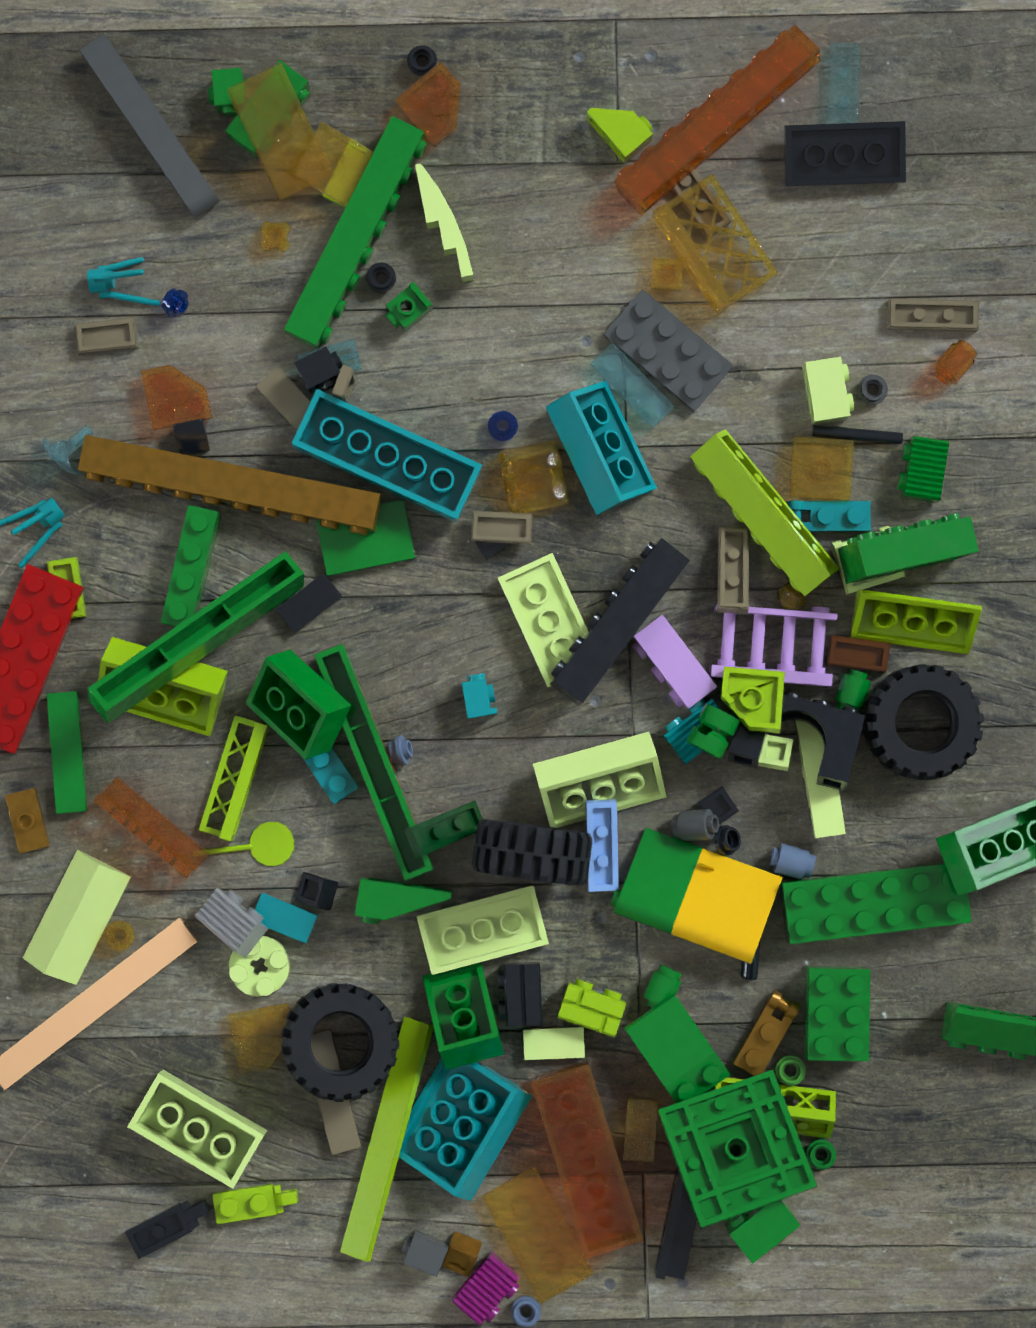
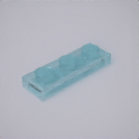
M613 342L591 363V366L652 429L675 408Z

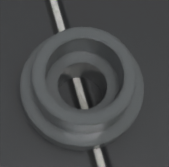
M872 374L865 376L859 382L857 392L859 398L864 403L876 405L885 399L888 387L882 377ZM869 385H874L877 388L876 395H870L867 392Z

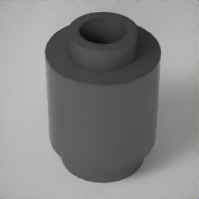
M710 809L681 811L672 818L673 835L675 838H681L683 841L713 839L714 834L719 829L718 817Z

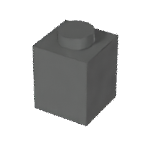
M415 1230L413 1237L406 1236L400 1253L405 1255L403 1264L437 1277L448 1251L449 1243Z

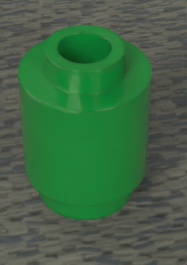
M850 669L849 674H842L834 698L837 701L835 708L850 707L858 711L863 709L871 686V682L866 680L868 674Z
M660 964L658 970L653 971L643 997L648 999L646 1005L653 1008L673 993L677 995L682 983L679 981L682 973Z

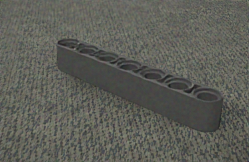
M102 33L80 48L79 51L194 218L220 202L106 35Z

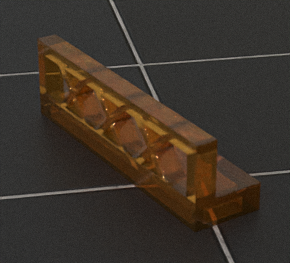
M116 777L103 793H99L93 800L186 878L191 877L209 856V853L119 777Z

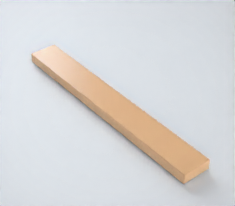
M181 917L0 1055V1085L4 1090L8 1089L198 942L197 938Z

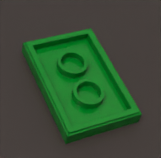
M404 499L381 504L376 531H368L367 536L349 532L350 527L338 525L337 530L321 527V521L316 520L327 577L416 559Z

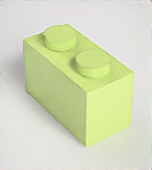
M841 357L805 362L802 370L811 424L817 425L847 420L851 416L850 411H854L852 393L847 394L845 382H849L847 364H842Z

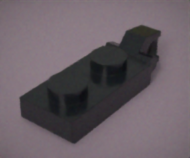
M206 1199L190 1206L187 1200L127 1229L125 1234L138 1259L191 1233L194 1228L200 1225L197 1219L209 1213L208 1211L211 1209Z

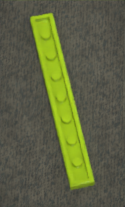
M410 1017L403 1018L398 1037L399 1049L396 1052L397 1060L395 1066H392L388 1073L389 1077L384 1088L340 1250L341 1253L364 1262L371 1261L434 1029L432 1024Z

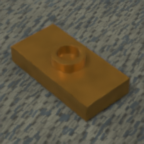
M36 788L5 795L19 854L49 847L50 843Z

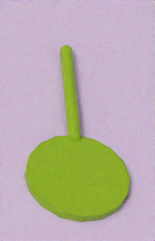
M269 821L260 824L253 831L250 837V844L197 850L193 852V855L197 857L251 850L252 855L258 862L266 866H277L290 858L294 850V838L292 832L285 825Z

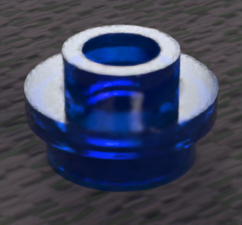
M173 288L166 293L161 307L165 310L167 316L174 318L186 311L189 304L187 292L182 289L177 290Z
M499 411L490 417L488 430L494 439L508 441L517 433L518 423L515 416L510 412ZM506 421L509 424L508 429L500 431L497 428L498 422Z

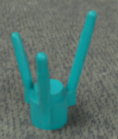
M143 257L98 266V269H89L87 272L90 293H99L100 299L113 298L153 306H160L161 304L159 300L110 291V289H115V279L144 274L143 269L114 272V270L142 263L144 261Z
M52 497L47 501L43 499L36 505L0 520V526H3L32 513L35 514L12 529V535H16L40 521L44 528L50 525L49 529L19 562V568H23L52 534L63 526L60 520L66 516Z

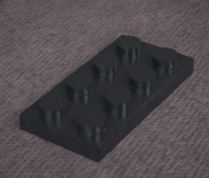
M905 121L784 126L785 187L906 182Z

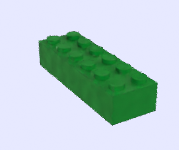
M945 862L782 881L780 883L786 942L789 944L972 923L968 893L957 895Z

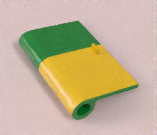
M645 828L622 890L616 889L610 906L615 907L614 914L751 964L782 877Z

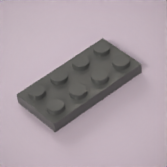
M643 289L603 334L607 340L694 413L734 366Z

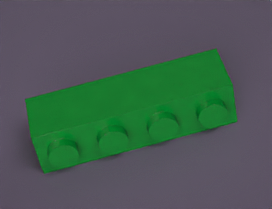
M188 505L160 623L176 627L199 611L222 516L219 512Z

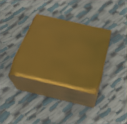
M454 1232L441 1267L469 1277L482 1242L462 1233Z

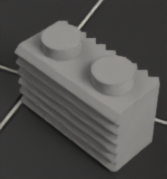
M217 888L210 895V898L207 899L206 903L203 904V907L199 909V912L195 914V917L235 953L247 957L268 930V927L261 922L264 917L252 907H249L248 910L241 905L244 900L231 889L226 893Z

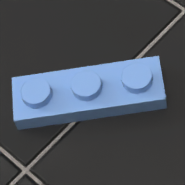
M616 799L585 800L586 833H590L593 839L587 880L588 891H616V889H619Z

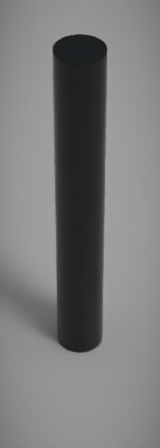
M813 425L812 437L900 445L903 442V433L823 425Z

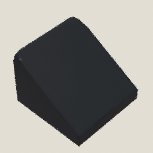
M203 419L173 424L180 454L190 455L210 451L205 421Z
M303 872L295 901L318 909L331 910L338 882Z

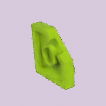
M724 666L721 700L749 731L780 733L785 672Z

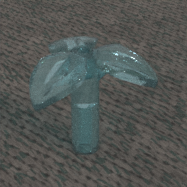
M85 425L68 441H58L50 445L48 439L45 438L42 442L47 455L52 461L55 460L62 470L81 476L83 473L69 464L68 457L83 444L85 435L92 436L94 433L89 426Z

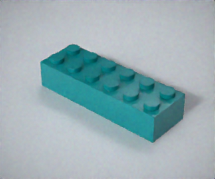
M316 389L291 443L293 449L455 523L458 522L482 469V464L318 389Z

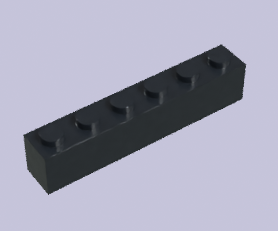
M661 538L655 544L651 541L647 544L640 554L643 560L639 566L635 567L632 565L622 578L626 583L620 591L614 589L604 602L608 607L602 615L596 612L586 625L590 631L584 639L578 636L568 649L572 653L566 662L560 660L550 673L554 676L550 685L577 706L586 700L690 561L664 539Z

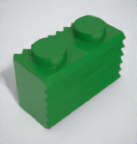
M913 436L910 438L909 443H904L902 460L906 461L905 472H900L897 483V490H902L901 498L938 503L941 500L949 441Z

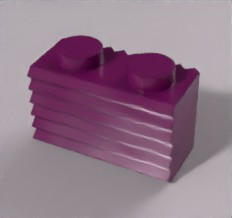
M491 1251L453 1295L452 1303L479 1326L484 1320L489 1323L500 1310L497 1307L499 1302L504 1297L509 1300L520 1286L517 1283L519 1274Z

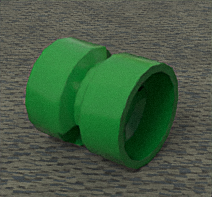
M705 703L698 717L700 725L693 726L686 742L721 759L729 745L726 738L734 735L740 721L726 712Z

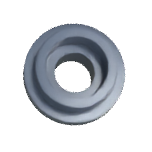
M402 735L396 736L395 740L389 741V753L394 764L408 765L410 758L413 757L412 744L409 740H405Z
M521 1296L513 1302L511 1317L517 1325L530 1327L540 1319L541 1307L535 1298ZM523 1306H529L532 1312L530 1315L524 1316L521 1314L520 1309Z

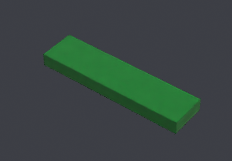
M78 691L48 693L47 705L56 814L88 811Z

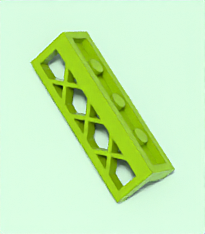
M234 716L199 831L219 836V838L230 842L234 841L270 726L240 716ZM239 723L254 727L250 742L242 746L236 736ZM235 741L238 748L231 751L233 742ZM240 751L244 758L241 770L232 774L227 765L228 758ZM226 770L229 777L222 780L224 771ZM231 780L235 787L232 798L223 803L218 794L221 784ZM215 799H217L219 806L213 808ZM219 809H222L226 816L222 830L207 826L210 815Z
M725 1078L714 1086V1090L743 1079ZM779 1084L783 1097L785 1095L793 1096L799 1102L795 1106L787 1105L797 1134L830 1139L835 1125L836 1091ZM815 1099L828 1101V1111L816 1109L811 1102Z

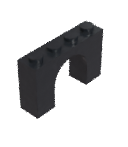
M784 692L781 722L788 720L806 722L813 726L822 737L824 754L816 784L846 792L865 715L850 707L839 709L831 707L829 703L822 700H813L811 702L801 699L795 693ZM740 721L731 741L728 761L757 769L763 745L769 732L749 731Z

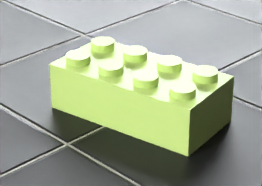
M165 1070L158 1073L127 1126L231 1188H234L267 1132L263 1127Z

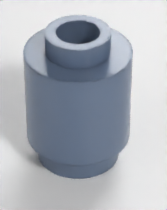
M781 843L779 848H773L769 865L773 866V872L800 880L803 877L810 879L815 866L816 856L809 854L808 850Z

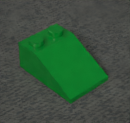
M362 877L359 884L355 916H361V922L379 924L381 920H387L451 899L453 890Z
M481 962L434 975L427 974L422 976L438 1049L445 1070L505 1055Z
M674 993L624 1028L676 1103L704 1094L731 1075Z

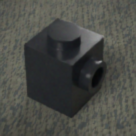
M327 346L294 362L310 394L315 392L316 389L321 388L324 392L333 388L340 373L339 369L343 365L336 351L330 353Z

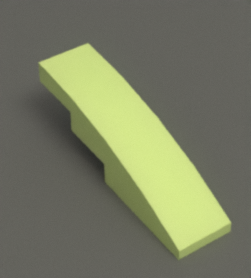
M415 164L427 229L439 227L445 256L457 254L462 283L474 281L467 248L450 207L422 164Z
M795 720L802 774L805 779L814 838L846 834L839 790L816 784L824 754L822 737L810 724Z

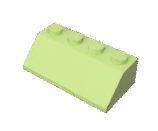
M650 732L533 764L549 825L553 828L586 820L585 800L616 799L617 811L667 797L658 756Z

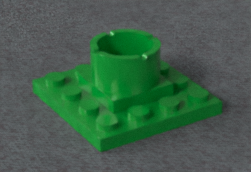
M773 1070L658 1109L657 1111L700 1229L817 1187ZM730 1149H737L739 1151V1156H732L730 1154Z

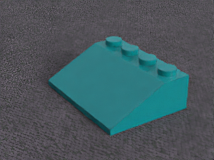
M441 1059L411 1110L399 1158L455 1197L472 1201L533 1095L479 1061L445 1070Z

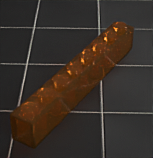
M796 25L788 31H782L766 50L762 49L755 54L748 66L735 71L726 85L721 89L716 88L707 97V101L699 108L691 109L686 114L683 122L677 127L669 128L663 134L662 140L655 146L647 147L633 165L625 166L615 179L618 193L642 216L820 62L819 47Z

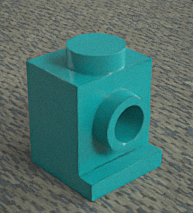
M485 673L467 676L468 682H462L468 719L498 714L497 707H490V703L496 701L493 684H486Z

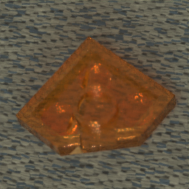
M440 62L396 98L395 101L414 125L424 131L426 139L433 147L437 146L457 129L460 83L445 65Z
M172 365L141 370L152 429L154 431L173 427V424L196 419H213L208 392L204 386L192 380Z

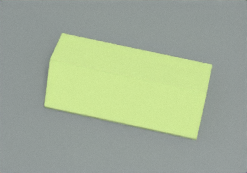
M77 850L23 959L43 974L77 985L132 876Z

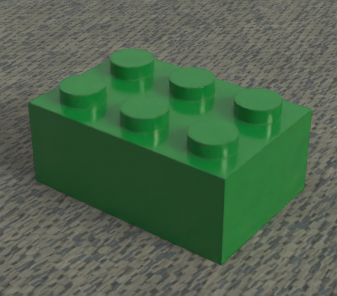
M291 649L265 657L246 701V704L305 760L331 750L351 707L349 702Z
M805 966L804 1057L807 1060L869 1061L870 969L852 966Z

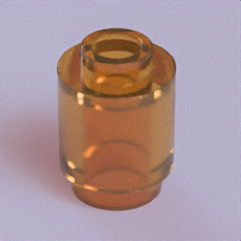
M964 340L952 343L933 364L935 369L934 375L946 385L949 383L957 384L975 363L976 350Z

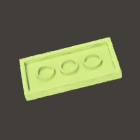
M553 553L498 577L499 583L547 687L551 686L550 682L554 676L550 673L560 660L566 662L572 653L568 649L578 636L584 639L589 632Z
M534 885L416 916L432 975L549 944Z

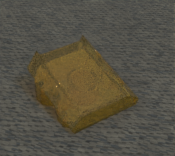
M545 441L528 446L505 449L498 453L510 513H528L569 503L557 441Z

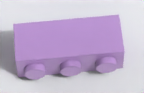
M663 614L632 637L636 642L632 645L633 649L642 660L646 657L654 666L650 671L660 684L664 681L672 690L668 694L679 708L684 705L686 709H689L717 687Z

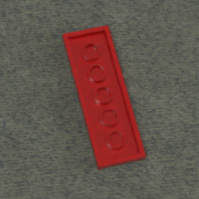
M30 564L26 565L0 629V748L13 754L18 752L72 620L73 613L85 588Z

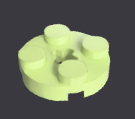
M263 935L247 957L234 951L232 952L229 960V975L236 987L245 994L256 997L268 996L280 989L286 982L290 972V962L283 945L276 939ZM260 958L265 959L264 965L268 967L267 971H261L259 974L254 973V967L251 965L252 961H258Z

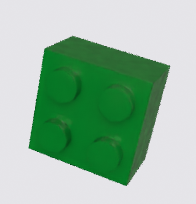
M783 1200L733 1217L725 1223L729 1235L752 1264L801 1226Z

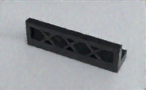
M677 1164L654 1267L655 1277L665 1280V1276L684 1280L697 1222Z

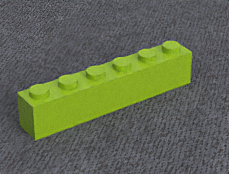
M726 429L716 433L690 456L694 461L696 470L710 480L714 485L715 493L720 498L725 499L733 508V515L740 522L745 523L751 530V536L754 541L764 546L769 552L773 564L787 574L790 578L791 586L797 592L802 593L804 596L808 595L840 569Z

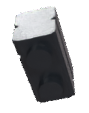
M540 962L504 963V970L498 971V988L505 989V1001H499L500 1019H506V1026L542 1025Z

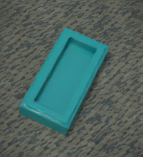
M263 892L255 908L264 917L261 922L266 927L303 943H307L318 917L315 913Z

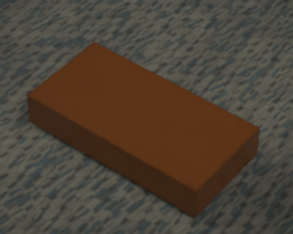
M830 635L826 665L885 674L887 672L890 643Z

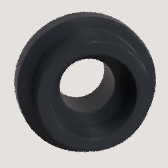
M424 45L416 46L409 52L407 64L415 75L426 76L435 70L437 57L430 47ZM420 57H425L428 60L425 66L417 64V60Z
M376 263L368 269L366 281L373 291L385 293L394 287L396 273L389 264ZM378 274H385L387 280L384 283H378L376 281Z
M728 825L719 826L718 832L714 834V845L720 854L724 856L732 855L740 848L741 837L736 828Z

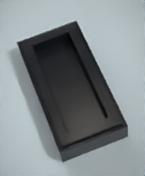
M323 573L276 610L292 631L297 633L340 600L342 595L325 573Z

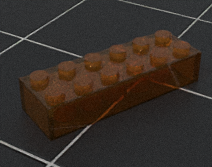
M583 1061L530 1078L585 1259L644 1241L589 1061Z

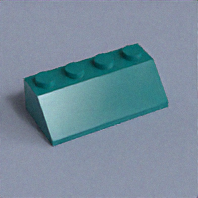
M607 381L568 392L546 406L551 421L596 515L615 509L657 489Z

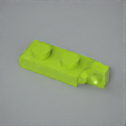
M273 1183L218 1191L212 1194L217 1224L277 1215L284 1212L285 1205L296 1204L299 1201L297 1188L281 1191L280 1184L274 1185Z

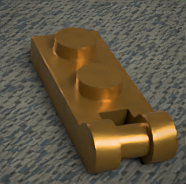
M776 990L771 993L732 1062L754 1076L764 1072L801 1007V1004L794 1000L790 1002L782 997L783 994ZM775 1008L784 1012L781 1020L772 1016Z

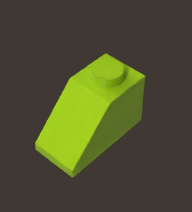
M590 108L586 113V120L624 164L652 141V125L643 115L638 117L634 111Z

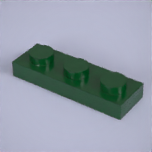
M474 800L407 828L404 832L414 857L418 858L476 833L477 824L483 818Z

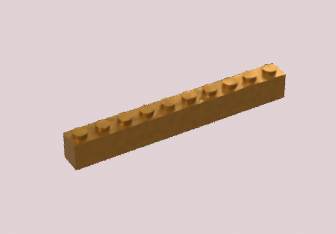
M85 435L78 471L86 474L85 479L103 483V479L108 478L115 480L114 485L132 488L133 484L143 485L144 491L161 494L163 489L173 491V497L191 500L193 495L203 497L202 502L210 505L220 506L221 501L232 503V509L249 512L250 507L262 509L261 514L265 516L279 518V513L291 515V521L308 524L309 519L321 521V527L337 530L338 525L350 527L349 532L367 536L368 531H376L383 498L380 493Z

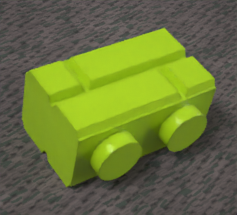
M576 978L575 983L568 981L557 1018L615 1038L626 1007V1001L621 999L622 994L605 988L604 993L592 989L594 984Z

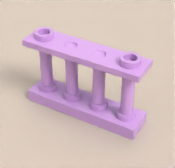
M717 604L714 606V612H717ZM749 607L748 614L746 615H754L751 660L747 662V667L735 666V661L732 660L737 613H724L721 657L717 659V665H710V678L723 679L725 666L785 672L784 684L832 686L833 674H825L826 668H823L826 621L837 620V614L830 613V608L812 607V612ZM766 616L784 618L781 663L777 664V670L765 669V663H762ZM796 619L814 620L811 666L807 667V672L795 671V665H793Z

